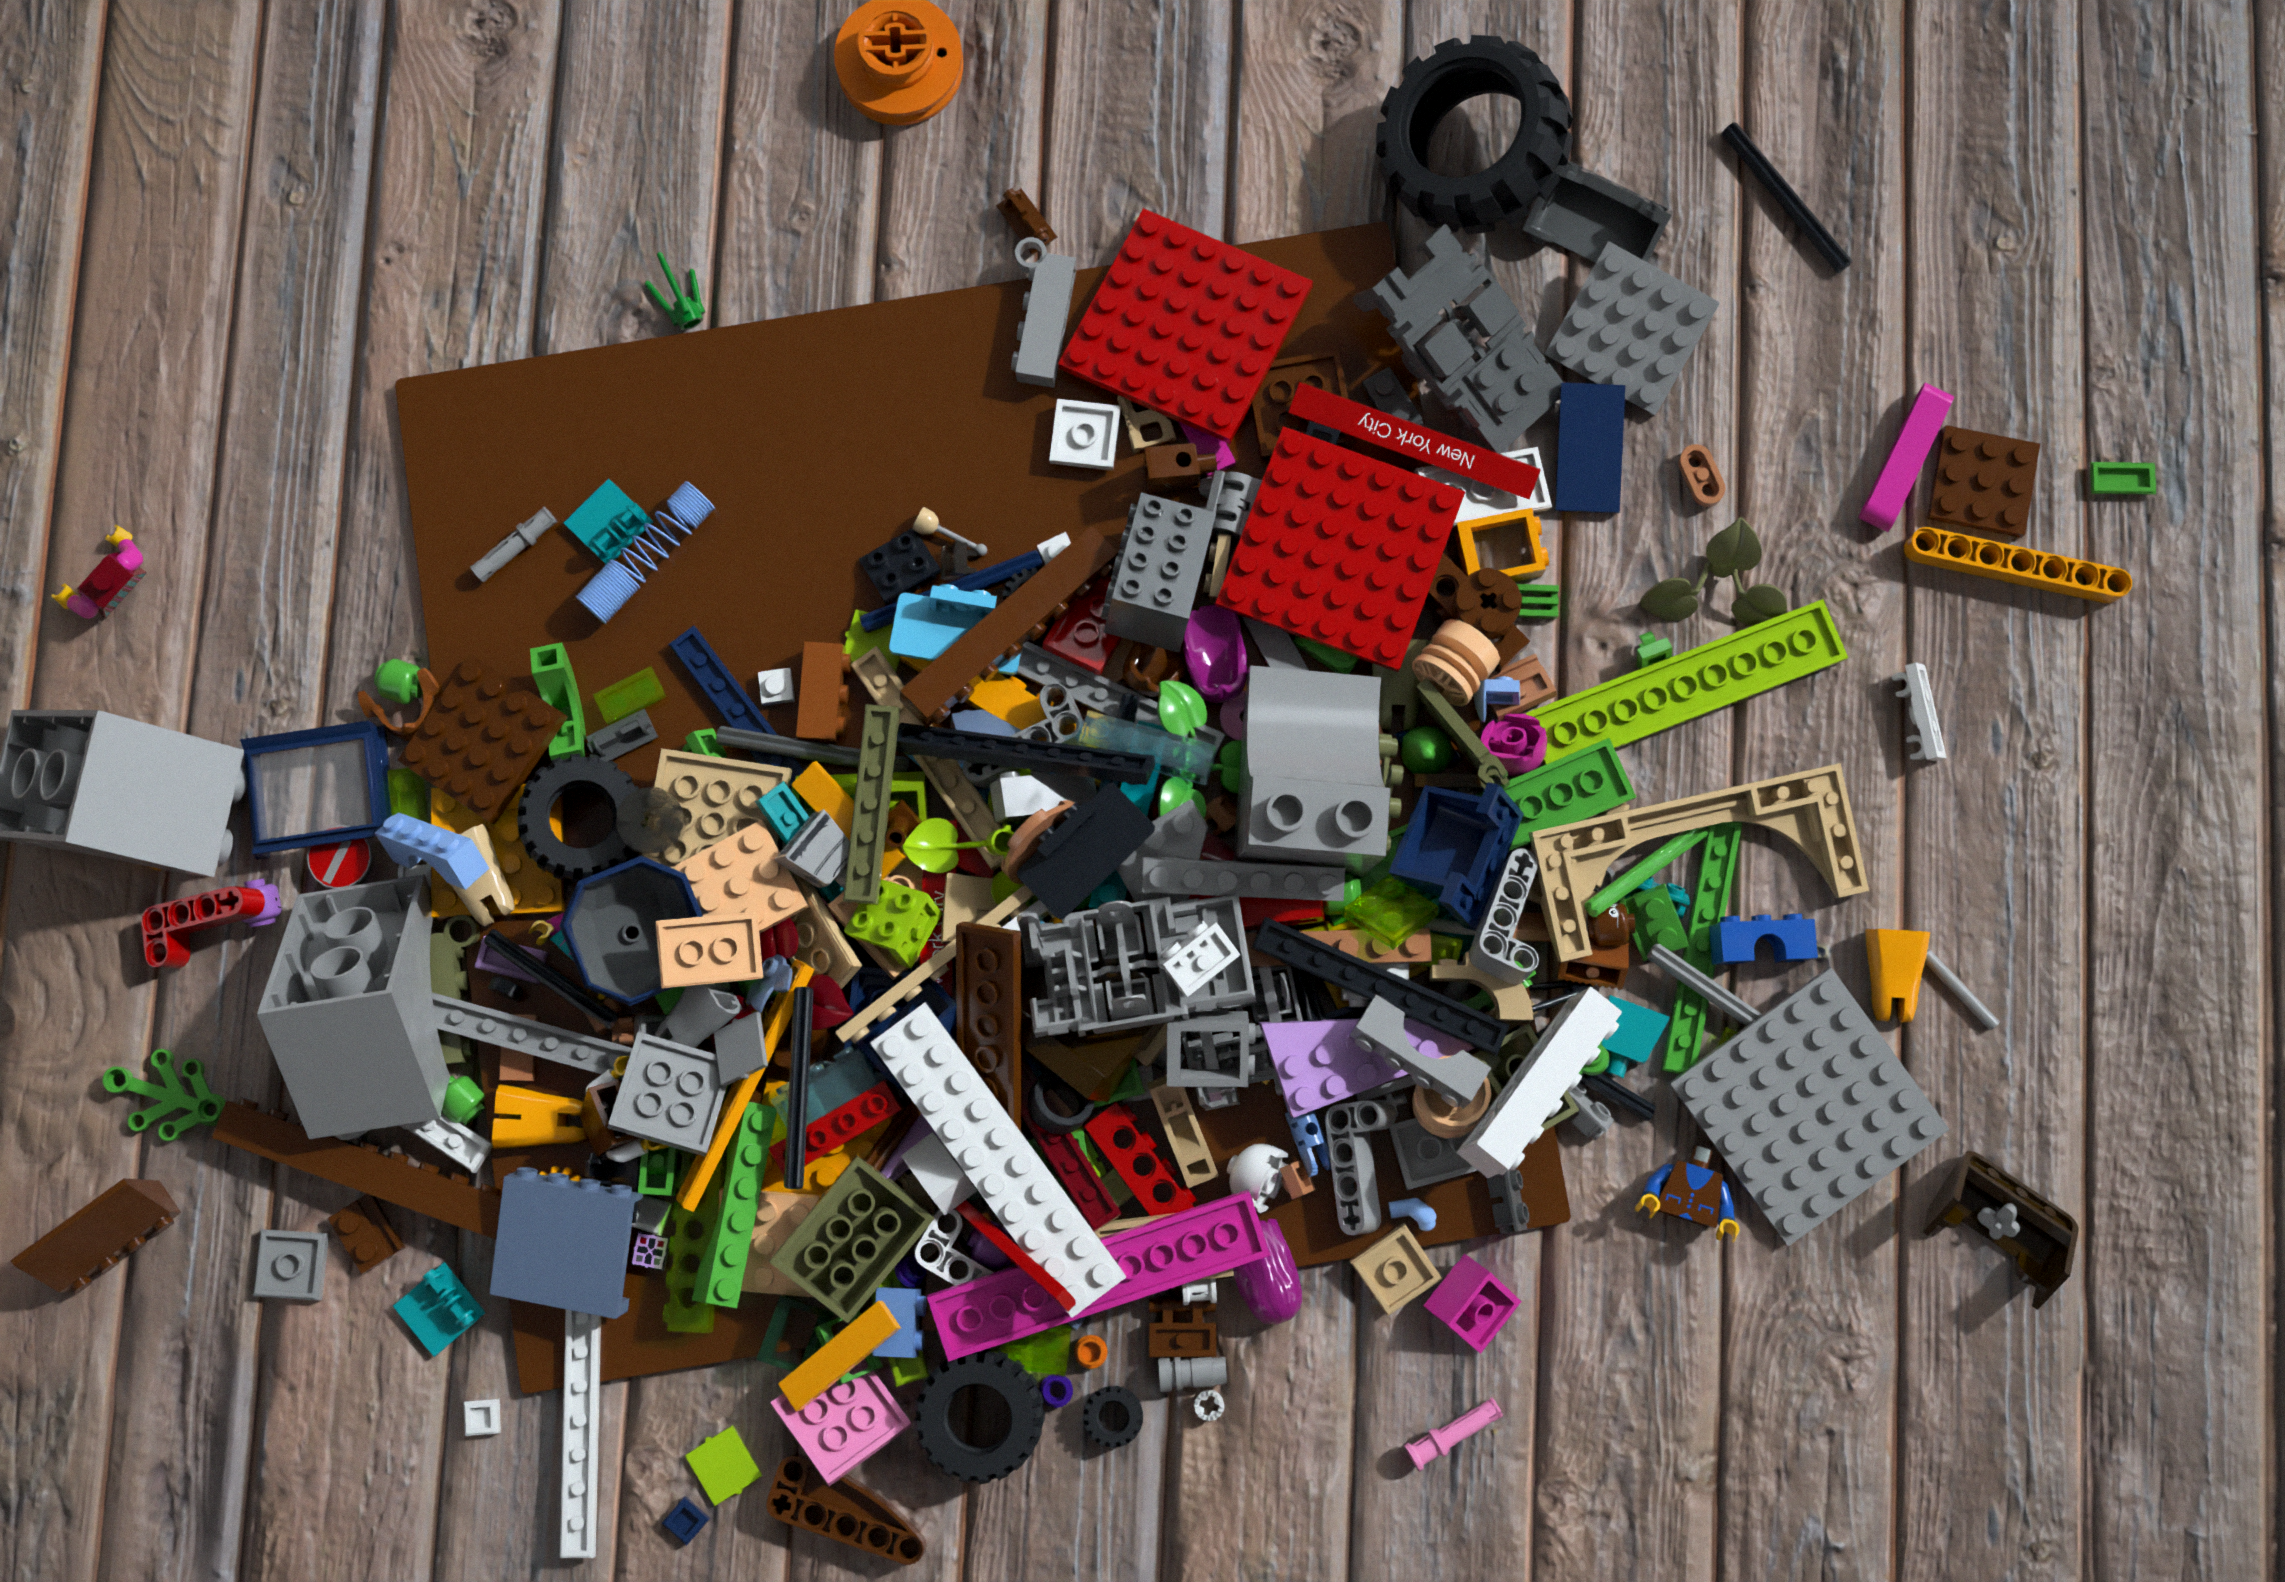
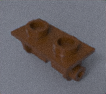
M1010 188L1003 194L1005 200L997 204L996 207L1020 240L1034 237L1041 240L1046 246L1058 238L1022 188L1018 191ZM1034 248L1028 249L1032 255L1039 251Z

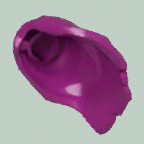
M1215 605L1201 606L1199 611H1191L1183 638V649L1193 685L1197 693L1207 701L1212 703L1230 701L1242 693L1247 676V654L1238 615Z
M1268 1219L1267 1223L1259 1220L1271 1256L1234 1267V1278L1241 1297L1255 1318L1264 1324L1278 1325L1291 1320L1297 1314L1303 1301L1302 1289L1291 1251L1276 1219Z

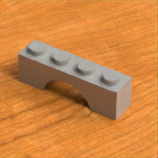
M1375 995L1349 1035L1355 1039L1356 1045L1367 1052H1376L1384 1058V1062L1395 1070L1402 1069L1412 1075L1413 1081L1425 1089L1432 1088L1440 1093L1442 1100L1453 1107L1460 1106L1464 1109L1473 1100L1491 1067L1464 1050L1443 1059L1430 1058L1419 1053L1406 1037L1404 1030L1405 1012L1380 996Z

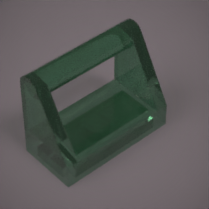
M780 1295L756 1360L793 1372L821 1348L815 1329H813L800 1365L776 1356L793 1308L818 1315L814 1328L831 1321L833 1312L789 1295Z

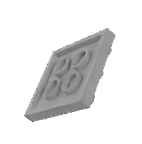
M638 1031L607 1128L706 1156L727 1086L721 1085L717 1055Z

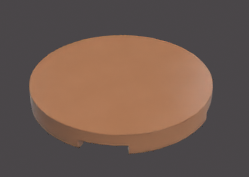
M1069 800L1060 801L1059 806L1047 812L1040 809L1015 831L1007 843L1010 848L1007 856L1001 861V870L1012 882L1024 884L1017 876L1018 869L1038 851L1037 847L1041 844L1038 838L1051 826L1057 829L1065 821L1062 815L1075 802Z

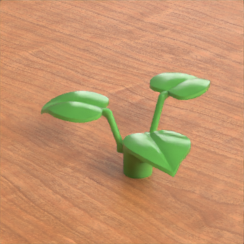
M1177 681L1159 682L1157 704L1159 721L1167 733L1176 737H1182L1187 734L1188 736L1177 752L1172 753L1173 760L1166 762L1162 767L1161 775L1165 783L1159 794L1158 816L1161 817L1192 799L1203 819H1205L1206 804L1204 797L1199 791L1192 789L1193 783L1191 780L1200 773L1222 770L1221 783L1223 787L1232 793L1238 794L1242 741H1231L1222 748L1220 752L1222 764L1198 767L1192 758L1182 756L1188 747L1187 744H1190L1195 736L1194 728L1201 727L1206 723V706L1201 696L1188 685Z

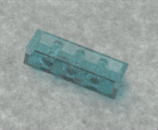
M1089 710L1087 711L1079 738V746L1154 755L1155 768L1153 771L1173 777H1180L1184 780L1206 786L1216 756V745Z

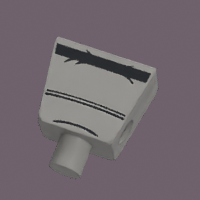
M823 809L814 812L774 860L815 887L822 888L828 886L835 880L841 887L845 888L850 841L831 816Z

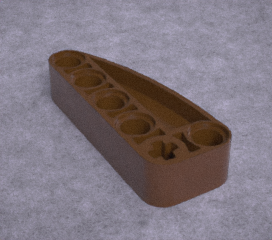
M793 1454L781 1461L766 1502L767 1512L771 1517L901 1564H915L923 1557L927 1547L924 1536L906 1516L871 1488L847 1474L828 1486L809 1458L802 1454ZM796 1461L801 1464L803 1475L800 1479H792L788 1475L787 1466L789 1462ZM786 1495L789 1497L787 1502L791 1503V1507L781 1511L779 1509L780 1504L776 1503V1499ZM817 1505L822 1509L823 1519L820 1523H813L809 1520L807 1516L809 1506ZM847 1516L853 1519L855 1523L853 1533L845 1534L841 1532L838 1525L841 1517ZM878 1527L886 1532L887 1541L885 1544L876 1545L871 1541L870 1531L873 1528ZM913 1539L917 1542L919 1552L916 1556L904 1554L901 1547L903 1540Z

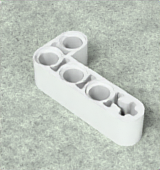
M941 1210L936 1211L933 1215L935 1219L922 1233L915 1245L914 1257L916 1261L924 1268L955 1286L992 1274V1271L951 1248L962 1228L960 1214L955 1210L949 1212L955 1218L956 1225L951 1232L943 1233L937 1225L938 1219L943 1213ZM927 1243H934L939 1249L938 1257L932 1262H925L920 1256L922 1246ZM956 1260H962L967 1265V1273L961 1279H954L949 1273L950 1265Z

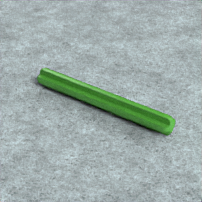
M1700 827L1687 830L1674 837L1585 902L1584 907L1589 915L1597 917L1706 837L1708 829Z

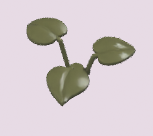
M1739 517L1729 527L1710 539L1706 546V556L1710 562L1704 564V570L1693 589H1691L1690 582L1685 578H1670L1651 587L1640 599L1642 608L1659 618L1669 621L1686 619L1697 610L1698 600L1694 595L1700 592L1709 572H1712L1720 578L1732 575L1737 593L1741 597L1732 602L1731 610L1735 618L1741 623L1754 626L1787 613L1786 597L1776 586L1756 584L1750 587L1747 592L1742 588L1738 570L1747 571L1753 569L1762 557V548L1758 536L1742 517Z

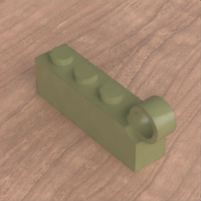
M466 915L454 916L447 922L444 933L431 934L430 975L432 993L465 1001L464 991L468 990V977L466 971H462L461 958H465V949L476 944L480 937L479 924L473 918ZM462 921H467L471 925L472 934L467 941L458 942L454 936L455 928ZM437 1029L446 1066L470 1064V1056L474 1054L473 1039Z

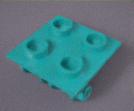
M610 479L603 483L564 522L606 565L609 563V560H616L622 554L621 548H628L633 543L632 536H640L645 531V523L650 525L653 523L644 511Z
M445 1262L437 1269L428 1271L422 1277L423 1281L393 1305L394 1309L433 1357L437 1356L486 1313Z

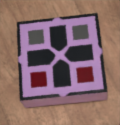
M637 1232L630 1265L665 1271L672 1238Z

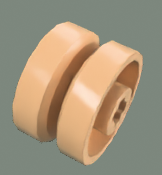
M1442 1056L1438 1059L1448 1058L1451 1056ZM1486 1076L1473 1100L1464 1109L1460 1106L1453 1107L1442 1100L1441 1094L1432 1088L1425 1089L1416 1084L1412 1097L1413 1112L1420 1125L1431 1134L1445 1139L1460 1138L1472 1132L1488 1109L1491 1098L1490 1081Z

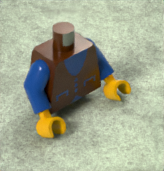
M1693 1145L1688 1163L1674 1160L1671 1164H1663L1647 1178L1642 1198L1635 1206L1637 1212L1643 1206L1648 1207L1650 1210L1648 1218H1652L1658 1211L1707 1228H1716L1718 1224L1719 1227L1715 1237L1719 1241H1721L1724 1232H1727L1732 1236V1243H1734L1740 1230L1735 1222L1734 1205L1728 1185L1722 1180V1174L1708 1170L1713 1151Z

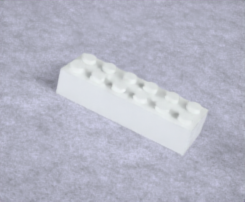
M1592 987L1569 998L1456 1153L1487 1178L1497 1174L1503 1175L1509 1169L1511 1171L1515 1170L1525 1157L1522 1151L1528 1142L1533 1144L1544 1131L1541 1124L1546 1117H1553L1561 1108L1563 1102L1560 1098L1566 1090L1570 1092L1581 1080L1582 1076L1579 1072L1585 1064L1589 1066L1599 1055L1601 1050L1597 1047L1603 1038L1609 1039L1617 1030L1619 1024L1616 1020L1622 1011Z

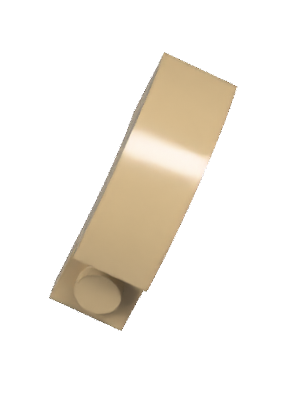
M1469 952L1463 955V965H1458V960L1441 959L1438 960V965L1430 967L1429 982H1464L1474 984L1483 989L1493 1001L1497 1020L1504 1023H1530L1533 1021L1532 1005L1522 983L1517 985L1507 983L1477 969L1470 962Z
M1166 1076L1148 1082L1147 1086L1187 1187L1191 1188L1218 1177L1217 1169L1185 1088L1167 1087Z

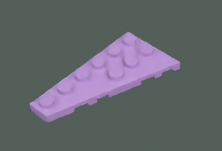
M1360 1018L1274 1023L1258 1022L1288 1111L1293 1118L1408 1073L1402 1069L1395 1070L1384 1062V1058L1376 1052H1367L1356 1045L1355 1039L1349 1035ZM1404 1018V1030L1408 1041L1419 1053L1427 1057L1438 1059L1442 1056H1453L1461 1050L1469 1051L1475 1048L1414 1020Z

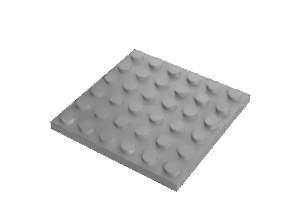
M1832 967L1822 971L1669 1082L1674 1092L1787 1246H1790L1950 1130Z

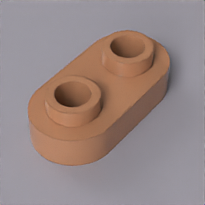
M1699 444L1689 445L1683 450L1678 459L1679 469L1696 503L1704 507L1714 506L1720 502L1726 491L1723 478L1710 451L1706 447ZM1689 459H1696L1699 462V467H1692L1689 464ZM1709 487L1712 490V495L1706 496L1703 494L1702 488Z

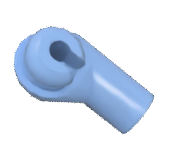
M1411 1198L1388 1202L1391 1219L1410 1216L1418 1222L1419 1229L1423 1231H1430L1435 1227V1211L1420 1199Z

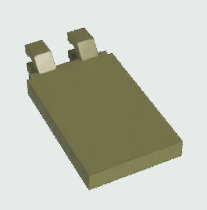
M1427 678L1418 684L1417 690L1422 707L1478 771L1481 789L1484 791L1488 782L1495 784L1493 778L1499 779L1504 788L1510 785L1507 779L1508 772L1497 756L1489 753L1487 747Z

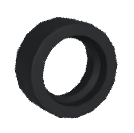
M1051 1069L1046 1070L1038 1077L1028 1094V1110L1032 1119L1040 1128L1052 1134L1064 1135L1074 1132L1088 1119L1094 1108V1100L1084 1097ZM1053 1083L1062 1084L1071 1089L1079 1102V1109L1074 1116L1070 1118L1060 1117L1048 1109L1043 1100V1092L1048 1085Z

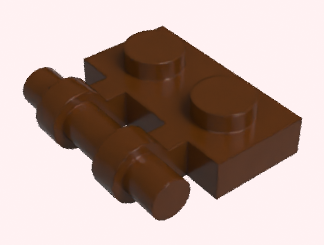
M1162 1296V1299H1149V1313L1163 1312V1323H1149V1357H1216V1322H1203V1312H1216V1303L1212 1304L1208 1300L1189 1302V1305H1183V1299H1172V1296ZM1173 1312H1192L1193 1322H1173Z

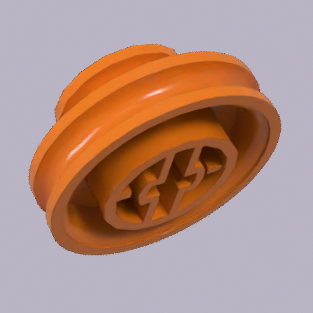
M871 0L859 7L847 18L838 33L835 43V67L844 95L861 114L883 124L911 125L935 116L951 102L962 81L964 62L957 29L950 18L939 7L927 0ZM944 50L947 54L941 58L937 56L938 51Z

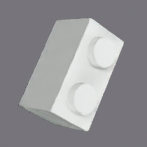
M934 1132L901 1155L907 1166L944 1215L948 1214L977 1191L961 1166L955 1162L950 1151L943 1142H940Z

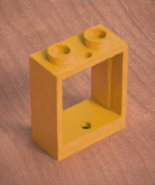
M1532 508L1457 522L1454 528V535L1463 573L1468 576L1480 570L1472 532L1524 522L1533 564L1498 571L1507 574L1514 582L1542 577L1546 570L1545 566H1549V557L1546 547H1541L1539 536L1542 535V526L1539 517H1534Z

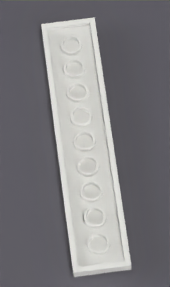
M926 1002L870 1042L1018 1246L1074 1297L1076 1304L1069 1312L1067 1311L1071 1318L1127 1277Z

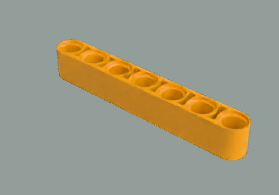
M1931 527L1917 529L1904 544L1906 557L1916 563L2101 603L2111 604L2125 596L2132 587L2130 574L2120 568ZM1916 539L1924 540L1928 545V551L1920 550L1916 545ZM1948 546L1956 547L1959 550L1960 557L1955 558L1951 556L1948 552ZM1980 552L1990 556L1991 565L1981 561ZM2012 559H2016L2022 564L2023 572L2013 568L2011 564ZM2044 566H2048L2054 571V579L2045 575L2043 571ZM2075 573H2080L2085 577L2086 585H2081L2077 582ZM2107 580H2112L2117 584L2118 592H2113L2109 589Z

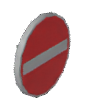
M337 825L328 827L325 830L346 828L349 826ZM367 839L309 847L307 853L308 868L314 879L323 886L333 889L354 886L361 882L369 872L373 859L371 845Z

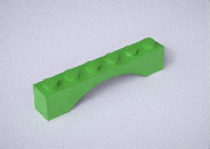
M748 1102L727 1144V1165L722 1201L712 1238L698 1268L692 1301L730 1308H737L769 1153L768 1148L770 1147L777 1113L776 1107Z

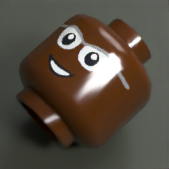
M1614 903L1597 917H1592L1587 913L1589 939H1594L1596 945L1600 947L1626 945L1629 940V934L1635 933L1634 913L1628 914L1626 906L1622 903Z

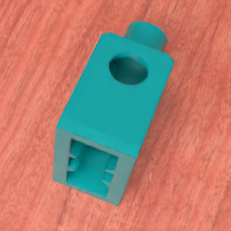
M1609 995L1606 999L1621 1010L1622 1013L1616 1020L1619 1024L1617 1030L1609 1039L1603 1038L1601 1045L1607 1049L1610 1055L1609 1065L1605 1069V1073L1623 1079L1629 1062L1636 1065L1645 1064L1670 1017Z

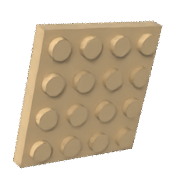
M661 748L641 856L675 869L674 866L761 819L765 822L777 847H779V835L755 801L783 781L789 788L792 769Z

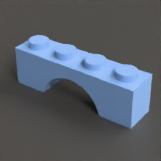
M399 812L386 819L383 826L375 832V835L393 862L412 868L423 859L447 883L465 890L490 869L471 838Z

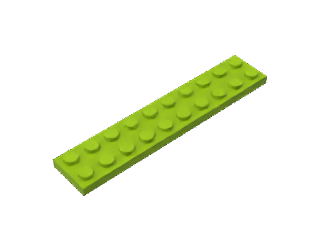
M1822 599L1525 714L1538 719L1540 726L1546 730L1547 749L1546 756L1542 761L1543 765H1546L1607 738H1610L1614 749L1843 662L1848 659V655Z

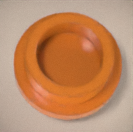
M1096 1335L1082 1337L1078 1340L1074 1349L1077 1362L1088 1369L1101 1366L1108 1354L1106 1343Z

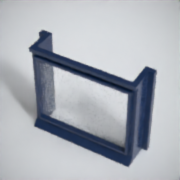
M368 720L240 739L245 759L253 840L252 854L255 855L256 860L270 858V853L374 838L377 837L375 832L383 826L385 820L395 815L387 733L384 725L376 726Z

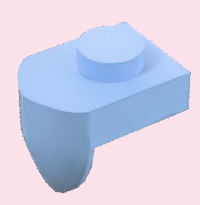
M1506 676L1480 681L1479 690L1474 693V703L1478 716L1482 722H1485L1487 704L1520 705V680H1513Z

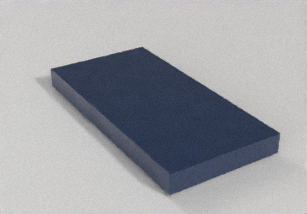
M1560 384L1555 511L1620 513L1625 385Z

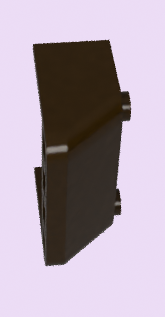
M1967 1151L1957 1162L1930 1204L1923 1233L1929 1236L1938 1225L1956 1228L1962 1221L2016 1258L2014 1265L2018 1278L2025 1284L2035 1287L2032 1307L2038 1310L2071 1275L2079 1227L2067 1212L1979 1153ZM2005 1204H2013L2017 1210L2015 1221L2019 1224L2020 1231L2014 1237L2003 1234L2000 1239H1993L1989 1234V1228L1979 1222L1977 1218L1978 1213L1984 1207L1999 1212Z

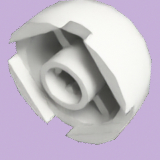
M1254 1144L1244 1149L1239 1156L1234 1155L1227 1167V1173L1230 1174L1229 1184L1232 1194L1249 1189L1256 1212L1262 1213L1266 1211L1268 1206L1264 1205L1267 1198L1275 1199L1282 1185L1280 1168L1288 1165L1282 1162V1158L1288 1157V1153L1271 1145Z

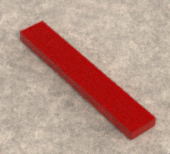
M963 1201L953 1209L1066 1311L1069 1312L1076 1304V1300L1066 1288L968 1201Z

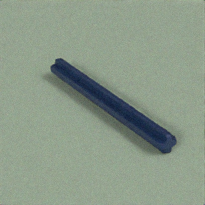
M1033 550L946 584L956 586L959 590L968 592L983 590L1012 579L1011 576L1013 574L1019 575L1023 569L1032 571V568H1040L1042 560L1038 551ZM931 589L917 595L930 597ZM898 602L861 615L860 622L865 633H870L893 624Z

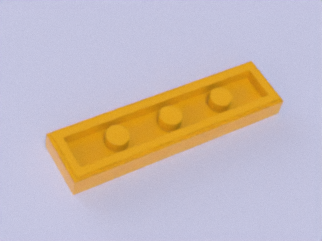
M817 761L812 762L791 786L816 812L824 809L850 841L854 800ZM886 840L881 880L885 879L907 857L899 847L889 846Z
M877 1301L780 1381L778 1385L795 1411H801L899 1331L901 1327L885 1303Z

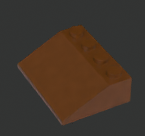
M123 1178L10 1261L16 1268L57 1292H73L76 1294L87 1288L92 1283L91 1278L97 1273L101 1272L103 1274L119 1264L118 1258L126 1252L133 1253L142 1248L147 1243L145 1238L152 1233H161L174 1224L173 1218L180 1214L181 1211L160 1180Z

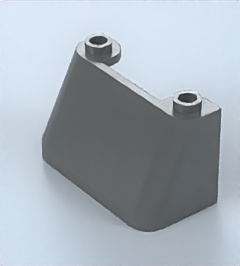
M1569 160L1566 166L1557 165L1555 173L1560 180L1546 200L1538 196L1522 229L1528 232L1527 238L1540 245H1544L1545 241L1554 242L1594 262H1597L1609 241L1648 262L1673 211Z

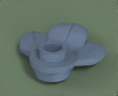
M781 955L769 957L763 962V979H757L747 994L746 1004H751L759 1013L763 1011L764 1005L773 991L780 993L789 991L793 971L790 965L787 964L786 959Z

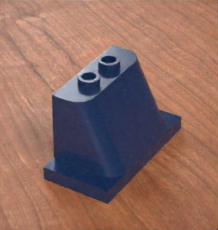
M1488 782L1482 797L1425 785L1416 808L1409 817V824L1403 839L1397 845L1396 855L1388 873L1398 882L1439 897V902L1464 928L1476 931L1524 813L1499 784Z

